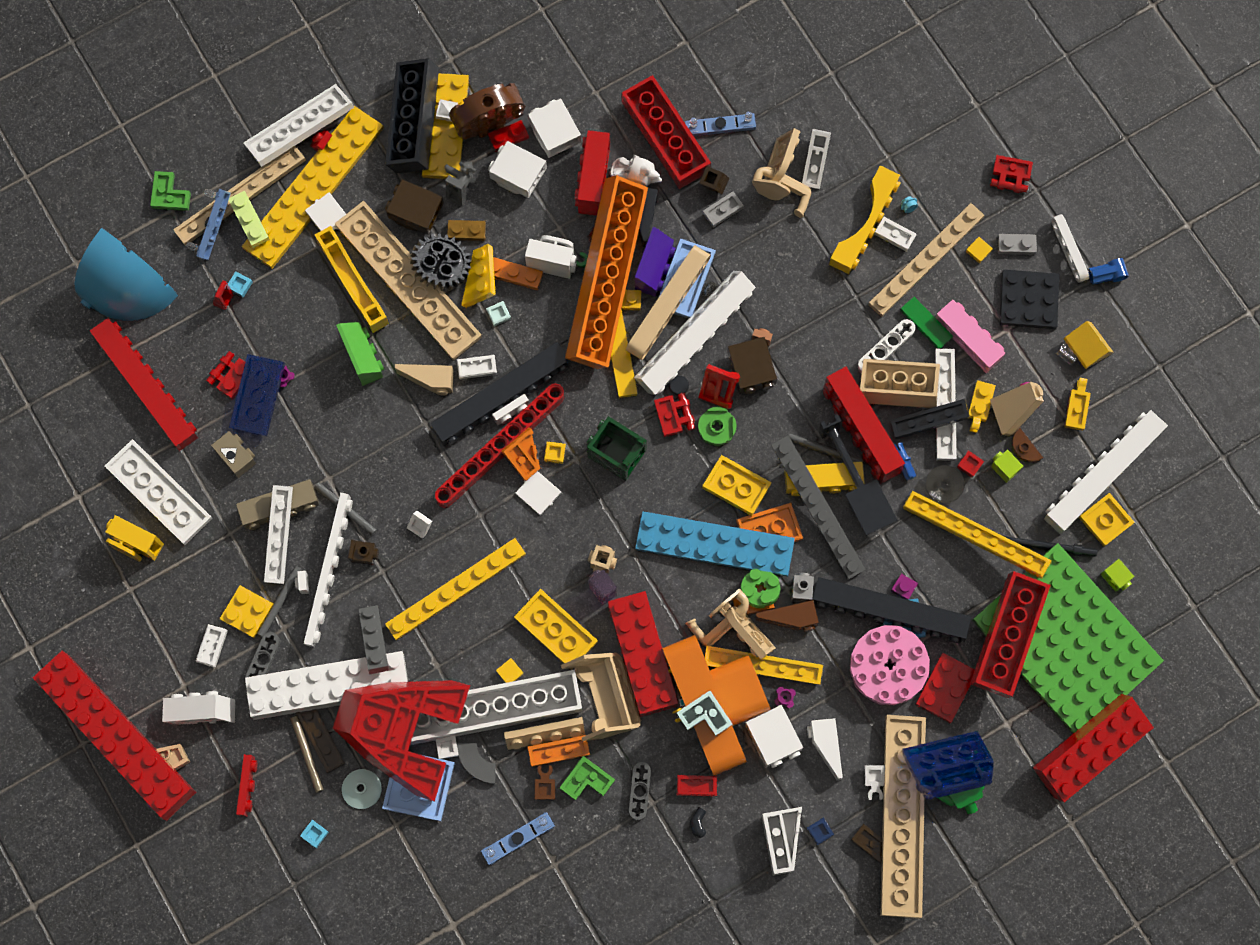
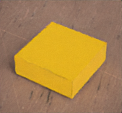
M978 237L967 248L966 252L978 263H981L993 248Z
M547 442L544 462L563 464L566 444Z
M512 658L496 670L505 683L514 682L524 674Z

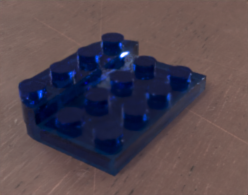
M978 731L902 749V755L916 781V788L926 799L943 797L992 783L994 761Z

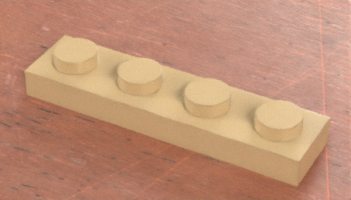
M579 717L505 732L504 735L507 748L510 750L570 737H578L585 734L583 719Z

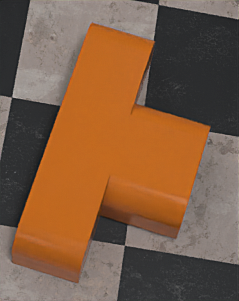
M695 635L662 648L685 706L711 691L733 724L717 736H715L705 719L694 726L713 775L715 776L747 763L733 726L771 710L749 655L709 670Z

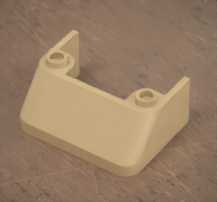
M618 653L583 655L561 665L562 669L575 668L577 678L582 682H589L599 719L594 720L592 723L593 733L581 737L582 741L603 739L636 729L640 726L641 720L624 661Z

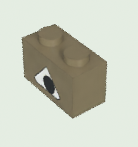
M228 431L211 446L239 478L256 464L253 460L255 455L249 448H243L241 445L243 441L237 434L233 436Z

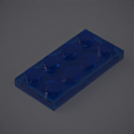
M247 354L229 428L262 436L268 435L285 362Z

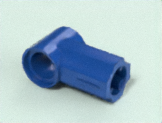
M1123 258L1114 259L1105 265L1088 269L1089 280L1092 285L1111 280L1112 282H1119L1129 277Z

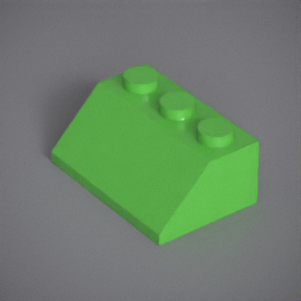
M360 322L337 324L338 331L362 386L383 378L381 371L384 368L380 360L376 361L374 355L377 354L373 343L369 344L367 340L370 337L367 328H362Z

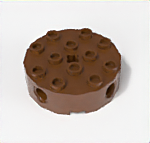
M509 83L505 87L503 84H497L464 98V103L462 105H455L448 115L454 124L457 135L463 140L475 136L483 138L488 136L489 131L501 129L512 120L523 116L526 106L515 83Z

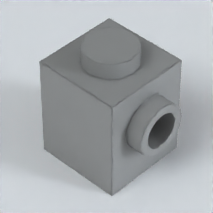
M808 573L794 575L791 602L803 603L812 601L813 576H809Z

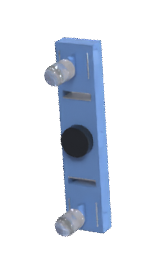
M746 112L744 115L698 120L691 118L689 121H685L693 136L756 130L755 115L751 112Z
M210 189L204 191V195L215 198L210 217L205 221L206 229L201 244L199 246L192 242L186 244L187 249L198 252L197 257L209 260L231 195L230 192L219 189L217 193Z
M543 813L538 818L512 831L499 841L485 847L481 852L487 863L492 865L531 840L550 831L555 825L548 813ZM531 824L533 825L535 831L537 832L536 835L534 834L533 830H532L531 827H530ZM500 842L506 850V853L503 852L501 846L499 845Z

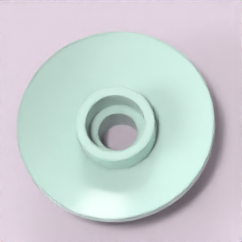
M358 769L351 772L342 784L344 800L356 809H366L373 806L379 800L382 792L378 776L366 769ZM359 785H364L362 792L357 790Z

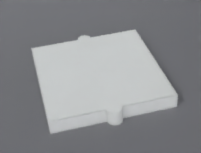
M327 193L319 200L316 199L315 203L305 210L320 231L329 226L333 230H338L335 223L346 215L330 193Z
M537 471L527 481L524 480V484L515 494L541 515L549 506L553 505V501L562 492Z

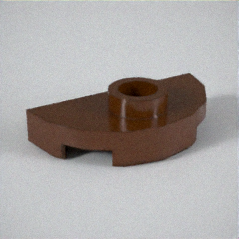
M1019 428L1012 439V449L1015 455L1021 460L1028 462L1042 460L1043 456L1022 429Z

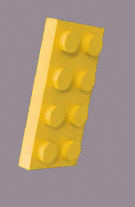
M542 589L514 616V619L564 664L586 655L598 642L595 637Z

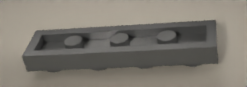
M378 605L359 609L369 675L389 671Z

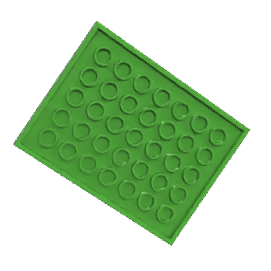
M1057 543L1043 555L1051 560V564L1042 579L1027 571L1023 573V575L1051 586L1020 675L1074 734L1119 695L1129 694L1164 660L1060 544ZM1001 594L972 619L986 636Z

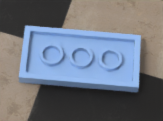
M680 239L660 295L694 245L711 254L705 268L674 313L689 319L695 311L716 250Z

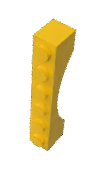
M879 166L870 186L872 211L869 219L856 234L838 243L830 258L829 265L847 274L852 269L855 270L860 261L857 259L858 256L866 251L868 246L866 244L867 239H872L876 231L874 228L875 224H880L884 213H882L884 207H889L893 199L890 197L892 192L896 193L901 184L898 182L899 174Z
M329 226L315 234L317 243L372 333L389 324L387 316L359 275L333 228Z

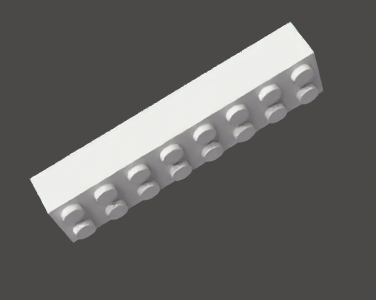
M403 651L386 654L389 671L370 675L367 659L364 657L247 677L245 681L250 717L253 720L310 711L312 709L339 706L344 691L347 689L388 682H408Z

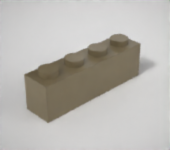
M310 479L290 486L293 487L290 517L296 516L297 512L303 510L305 512L314 510L315 506L319 505L313 483ZM272 492L236 504L245 529L254 530L259 528L261 524L270 523Z

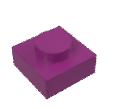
M901 573L891 591L903 599L909 600L918 583Z

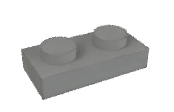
M731 192L703 210V215L714 228L742 210L744 205L736 194Z
M998 235V254L1035 255L1037 253L1036 235Z

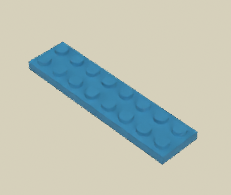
M643 511L635 549L746 570L758 569L760 571L772 572L774 575L788 577L795 538Z

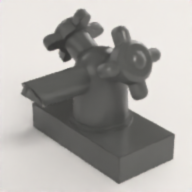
M459 162V165L463 168L462 171L447 164L444 166L445 171L450 174L445 180L446 198L461 206L466 201V187L470 182H476L472 175V172L475 173L476 171L473 168L472 162Z

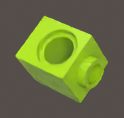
M1120 559L1100 574L1115 592L1120 588L1124 591L1132 584L1130 580L1135 577Z

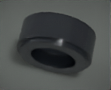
M676 376L670 382V389L675 395L686 394L689 389V382L684 376Z

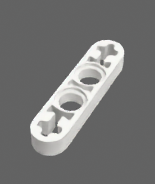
M1060 214L1052 217L1053 229L1076 281L1080 283L1088 280L1087 268L1064 216Z
M908 319L901 321L860 359L857 367L858 371L862 374L863 359L887 360L914 334L915 324ZM903 326H904V327L909 326V327H910V329H909L910 332L905 331V332L902 334V337H901V336H900V333H901L902 330H903ZM888 338H897L898 344L895 346L890 345ZM875 350H883L885 356L883 358L876 357Z

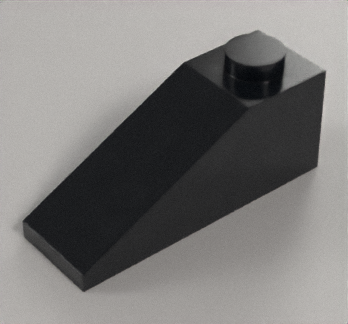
M648 188L639 227L643 247H646L650 236L658 198V190Z

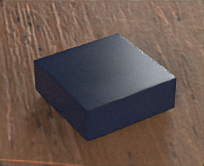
M824 817L806 828L816 845L834 835Z

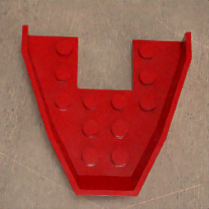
M448 680L388 682L347 689L344 691L333 729L365 760L416 796L435 802L446 762L408 751L420 713L459 724L471 686Z

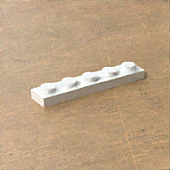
M273 485L264 582L284 584L293 487Z

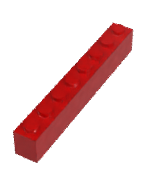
M107 318L91 329V334L176 448L181 451L198 439L195 434L198 430L191 421L189 423L185 421L186 414L180 407L176 409L173 405L176 402L170 393H164L162 389L165 386L159 378L155 380L152 377L153 370L148 364L143 365L141 360L144 358L137 349L135 351L131 349L132 342L126 335L122 337L119 333L122 329L117 322L112 323Z

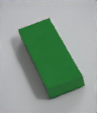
M915 296L900 309L937 349H941L953 338V335Z

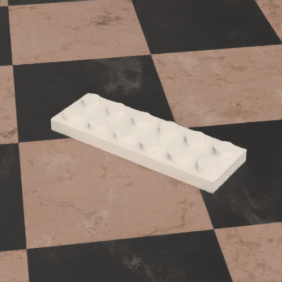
M335 84L245 141L244 145L262 167L321 128L332 123L343 114H346L354 106Z
M133 439L105 465L184 545L212 519Z

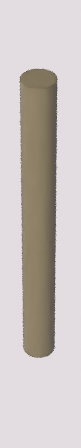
M298 716L292 717L290 720L316 793L321 792L323 787Z

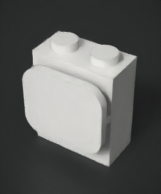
M562 99L552 100L546 106L535 108L528 114L533 133L540 146L545 150L548 158L581 143V134Z
M507 141L498 150L497 159L489 165L490 179L496 181L499 186L512 193L521 194L529 198L547 169L546 160Z
M548 235L541 236V241L529 239L525 254L526 267L569 279L571 274L576 271L577 256L574 255V246L571 241Z
M782 705L745 723L753 744L766 767L771 765L772 768H775L783 763V759L789 757L791 760L801 755L799 751L803 749V746Z

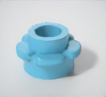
M906 197L902 200L901 210H904L905 213H910L917 209L916 198Z

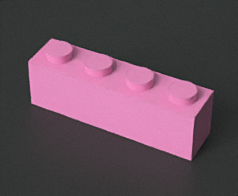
M952 300L936 314L935 318L953 335L952 339L986 373L1003 359L1006 353L1002 345L995 343L991 339L990 333L982 329L978 325L977 320L973 316H969L959 302L956 303Z

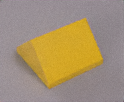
M1089 321L1083 323L1064 338L1085 369L1114 353L1092 322Z

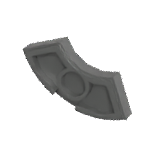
M457 743L459 759L464 768L474 778L485 783L495 784L496 763L488 762L481 757L478 752L477 743Z

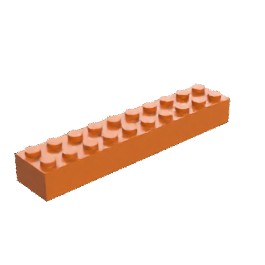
M617 175L606 178L565 356V359L595 369L609 367L648 187Z

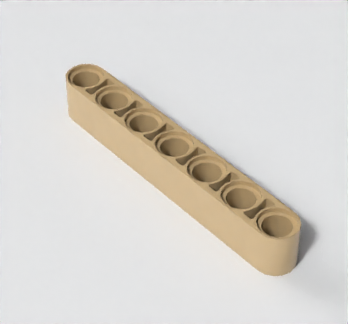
M696 245L692 247L628 343L626 351L641 360L645 358L705 268L711 254Z

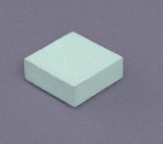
M503 301L486 308L494 327L511 320V316Z

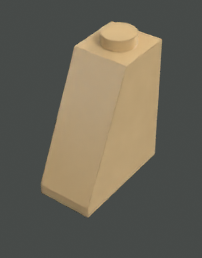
M1029 382L990 399L1002 435H1013L1044 402L1042 398L1043 390L1040 385Z

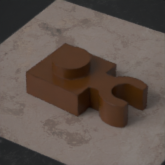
M539 765L537 770L541 779H535V800H555V779H549L553 768L549 765V771L543 773L541 771L542 767Z

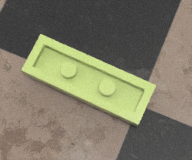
M243 191L230 197L229 202L252 247L254 248L270 240L246 192Z

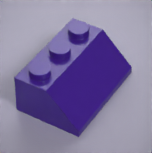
M655 227L652 228L635 275V290H641L642 293L656 297L657 292L662 290L664 284L662 278L664 274H668L670 268L668 262L670 258L674 257L676 247H674V240Z

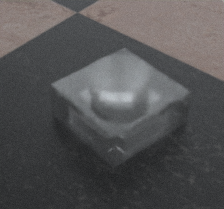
M1066 342L1063 343L1056 353L1070 365L1077 359V356Z

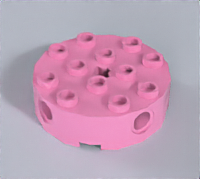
M884 625L868 631L858 640L850 658V674L855 687L866 698L879 705L894 706L909 701L923 688L929 675L930 659L925 645L913 632L900 626ZM888 661L894 664L891 670L884 666Z

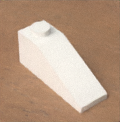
M812 130L802 183L808 187L820 189L831 132Z
M835 718L811 721L810 726H807L808 738H812L813 745L836 780H841L843 777Z

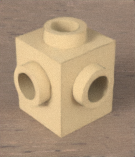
M596 545L595 550H591L588 561L593 572L604 575V573L609 574L610 569L614 570L617 558H615V551L605 545ZM601 559H605V560H606V564L601 563V562H599V561H600Z

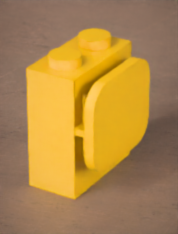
M116 515L106 525V533L113 540L107 538L105 542L113 549L140 562L142 560L138 554H142L155 561L164 545L156 535Z

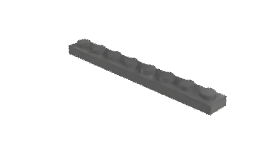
M787 435L772 444L774 452L847 578L850 579L866 570L790 437Z

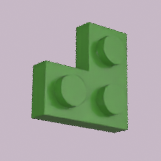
M155 171L150 205L152 209L189 211L191 193L186 190H173L175 177L173 172Z
M583 756L560 789L575 801L587 785L604 796L615 782V779Z

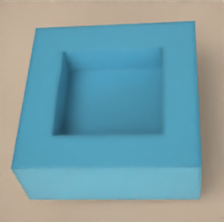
M235 271L228 285L233 293L244 297L253 281Z
M312 820L300 836L315 848H318L329 832Z

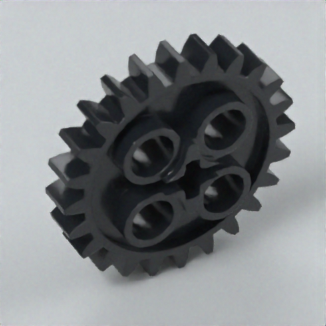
M432 233L430 238L424 236L423 241L419 239L417 245H414L410 256L412 257L410 264H413L411 270L416 271L415 277L421 276L420 282L427 281V287L433 284L434 290L437 286H440L441 291H443L445 286L448 290H451L452 285L457 288L459 283L463 284L464 278L467 279L468 272L471 269V260L468 259L470 253H465L466 247H460L461 241L454 242L455 237L449 240L448 234L442 238L441 234L438 233V236L435 238ZM445 250H448V253L446 254L445 259L442 261L437 273L434 274L433 271L435 270L437 263H439Z

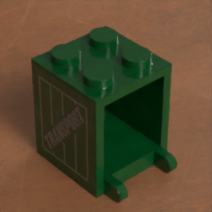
M608 416L605 421L602 419L597 426L598 432L595 436L591 435L586 443L587 455L594 462L627 481L647 451V440ZM607 436L612 441L604 453H602L598 448Z

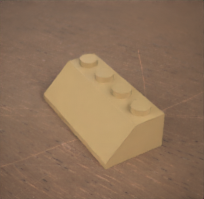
M863 359L860 389L869 404L924 408L937 407L940 364Z

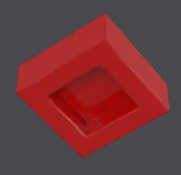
M328 131L317 132L312 138L313 143L310 147L315 151L323 150L332 134Z
M968 451L957 468L973 478L984 461Z

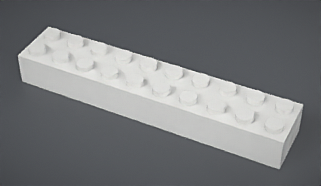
M575 670L469 690L459 724L420 713L410 745L583 712Z

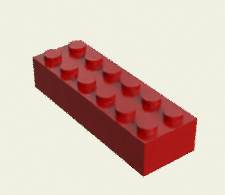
M652 75L621 93V102L677 187L681 189L702 177L706 167H711V162L655 77Z
M847 366L827 376L823 387V394L827 400L830 399L833 403V411L842 418L844 429L851 433L852 442L856 448H860L863 461L866 464L869 463L872 468L871 473L874 479L879 480L882 484L900 474L905 462Z
M1015 571L1007 575L970 683L971 685L1005 698L1013 697L1051 585Z
M646 591L608 601V608L639 716L643 717L678 707V701Z
M1121 694L1036 764L1033 769L1052 796L1065 803L1154 727L1133 697Z

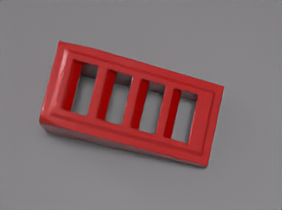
M223 280L213 300V305L223 310L227 309L233 297V292L227 281Z

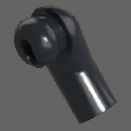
M700 807L697 808L689 823L693 835L702 838L706 835V829L703 828L701 820L705 816L706 811Z

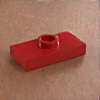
M677 775V796L717 797V776Z

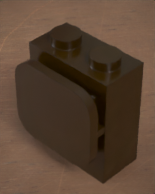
M401 180L400 184L395 186L392 200H389L386 205L385 211L388 218L409 230L420 231L429 235L443 207V196Z
M765 337L728 346L727 353L732 372H737L740 375L739 382L736 383L739 394H752L757 389L763 388V390H767L776 385L777 376Z

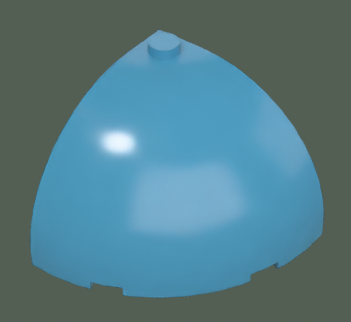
M101 228L87 247L76 272L75 291L81 299L80 303L87 309L92 307L102 315L123 321L148 318L170 305L178 296L169 284L165 286L163 278L132 250L127 252L126 247L121 244L122 242Z

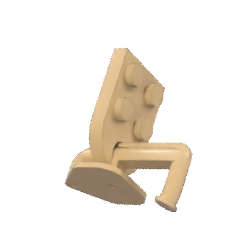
M793 128L776 139L768 166L756 170L752 183L759 194L771 200H780L788 196L790 191L801 196L799 206L794 210V214L799 218H803L811 196V189L805 184L785 175L789 164L794 159V149L799 143L800 131Z
M738 589L710 613L709 617L712 618L721 612L725 619L707 635L698 627L695 622L696 619L685 623L705 647L712 646L733 627L737 631L738 638L751 647L750 651L755 657L762 659L775 649V646L746 615L749 600L741 589ZM735 598L741 603L738 607H732L730 604Z

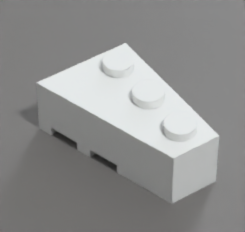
M209 691L206 692V695L189 693L186 697H183L182 694H172L171 698H163L162 722L169 724H197V722H209L212 724L216 723V721L235 723V699L218 695V692Z
M802 807L764 813L761 816L773 876L794 871Z

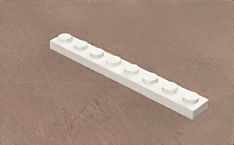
M340 493L304 644L309 647H315V643H319L321 632L318 631L320 624H323L325 619V613H323L324 606L328 605L330 599L328 590L329 586L332 587L334 582L333 569L334 567L337 568L339 562L337 553L338 549L342 548L344 540L341 536L343 530H346L348 525L346 516L347 512L351 511L353 501L350 500L351 497L346 493Z

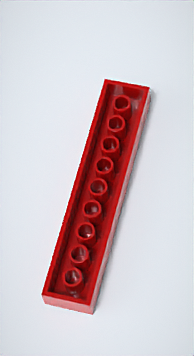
M63 650L33 677L39 686L162 819L167 821L197 793L70 655Z

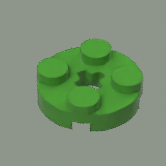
M713 407L700 417L698 431L705 443L714 446L729 443L735 435L736 420L725 408ZM715 422H719V425L723 426V428L715 431L712 426L715 425Z
M752 569L744 577L741 584V590L747 596L749 605L755 608H765V606L774 604L780 595L778 577L772 572ZM763 585L766 590H762L759 593L756 586Z

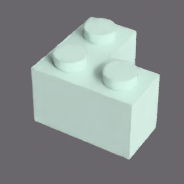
M708 691L677 712L687 730L705 719L715 736L733 725L711 691Z

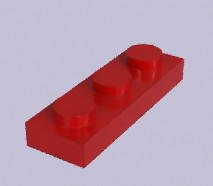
M244 754L236 812V815L248 817V812L252 811L250 795L251 792H254L255 780H252L253 772L257 771V760L252 755Z

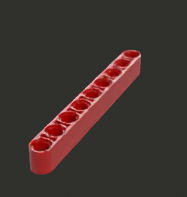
M556 383L548 386L443 483L435 492V499L438 505L442 508L450 507L505 456L501 451L528 427L533 430L564 401L562 386ZM558 391L560 396L554 398L551 396V393ZM545 404L547 407L544 410H538L537 406ZM525 417L533 418L530 423L523 422ZM513 429L519 431L516 436H511L509 432ZM499 442L505 443L502 449H497L495 445ZM484 455L491 456L488 462H483L481 459ZM470 468L477 469L474 475H469L467 472ZM456 481L463 482L460 488H455L453 485ZM442 494L449 495L446 501H441L439 498Z

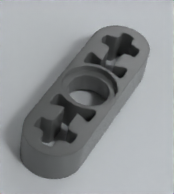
M268 632L262 637L246 673V678L256 674L257 669L254 668L255 665L264 669L263 672L259 670L258 675L268 673L281 644L277 634ZM274 637L276 643L275 645L271 644L269 647V650L272 651V653L270 654L269 652L262 650L263 647L267 649L269 643L266 642V640ZM262 654H266L269 658L265 665L258 663V658Z
M639 762L633 768L629 815L636 821L644 819L647 814L651 768L645 762ZM640 766H644V769L648 771V773L643 775V781L647 780V784L643 782L635 783V779L639 780L640 774L636 770H639ZM637 786H643L646 793L644 796L638 797L635 795L634 789ZM633 799L638 801L645 800V804L641 803L640 806L644 813H640L639 817L632 812L637 806V802L633 803Z

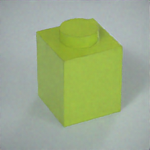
M1006 450L1004 453L1000 451L992 459L994 462L991 468L1006 483L1023 468V465L1009 450Z

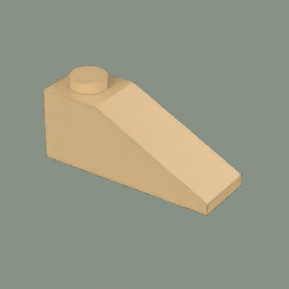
M395 364L397 374L433 393L447 395L453 392L454 371L452 366Z

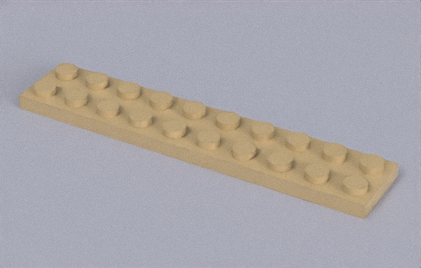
M364 201L335 223L339 231L452 360H455L482 338L480 332L444 291H441L439 286L434 290L433 284L427 287V281L420 282L421 276L415 277L416 271L411 270L413 264H410L411 254Z
M885 716L880 916L922 918L926 717Z

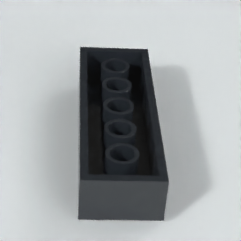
M429 58L396 62L385 165L395 173L429 170L439 67Z

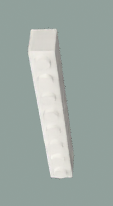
M733 271L637 373L634 378L647 393L653 395L661 393L665 388V384L677 376L678 370L690 362L691 356L698 353L705 341L715 335L718 327L723 326L727 322V318L740 308L739 305L752 295V291L756 287L742 271Z
M1152 410L1147 414L1143 412L1135 420L1138 423L1134 427L1130 425L1123 432L1125 435L1123 439L1117 438L1110 445L1112 450L1109 453L1104 451L1097 459L1099 463L1096 466L1090 465L1084 472L1086 476L1083 479L1079 477L1071 485L1073 489L1070 492L1066 490L1058 498L1060 502L1057 505L1052 504L1045 511L1047 515L1044 520L1060 535L1168 426Z

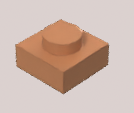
M763 328L759 330L754 329L752 340L765 337L767 346H770L773 334Z

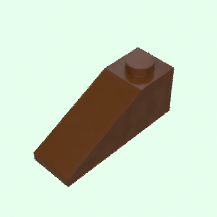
M813 600L759 612L755 615L756 621L798 631L803 630L804 632L815 630V627L819 624Z

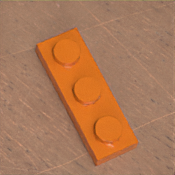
M493 257L495 279L538 291L543 271Z
M586 735L528 746L531 766L535 767L589 756L588 742L582 741L581 738Z

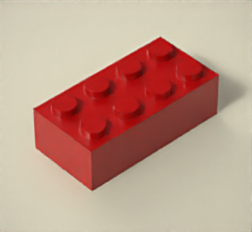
M588 130L587 137H583L582 142L583 154L580 156L581 166L577 177L578 188L575 190V206L578 207V213L597 216L607 174L610 133Z

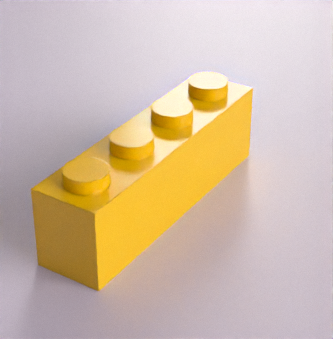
M853 462L864 483L862 462ZM844 463L806 465L821 493L822 491L839 493L841 490L851 492L857 489ZM784 471L786 494L800 496L787 472Z

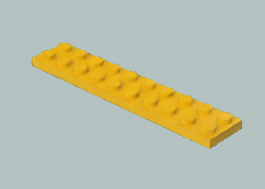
M354 106L332 132V137L324 149L316 152L261 221L270 240L253 248L249 239H247L242 248L273 269L311 221L305 210L313 205L316 199L319 200L327 193L332 194L381 133L384 126Z

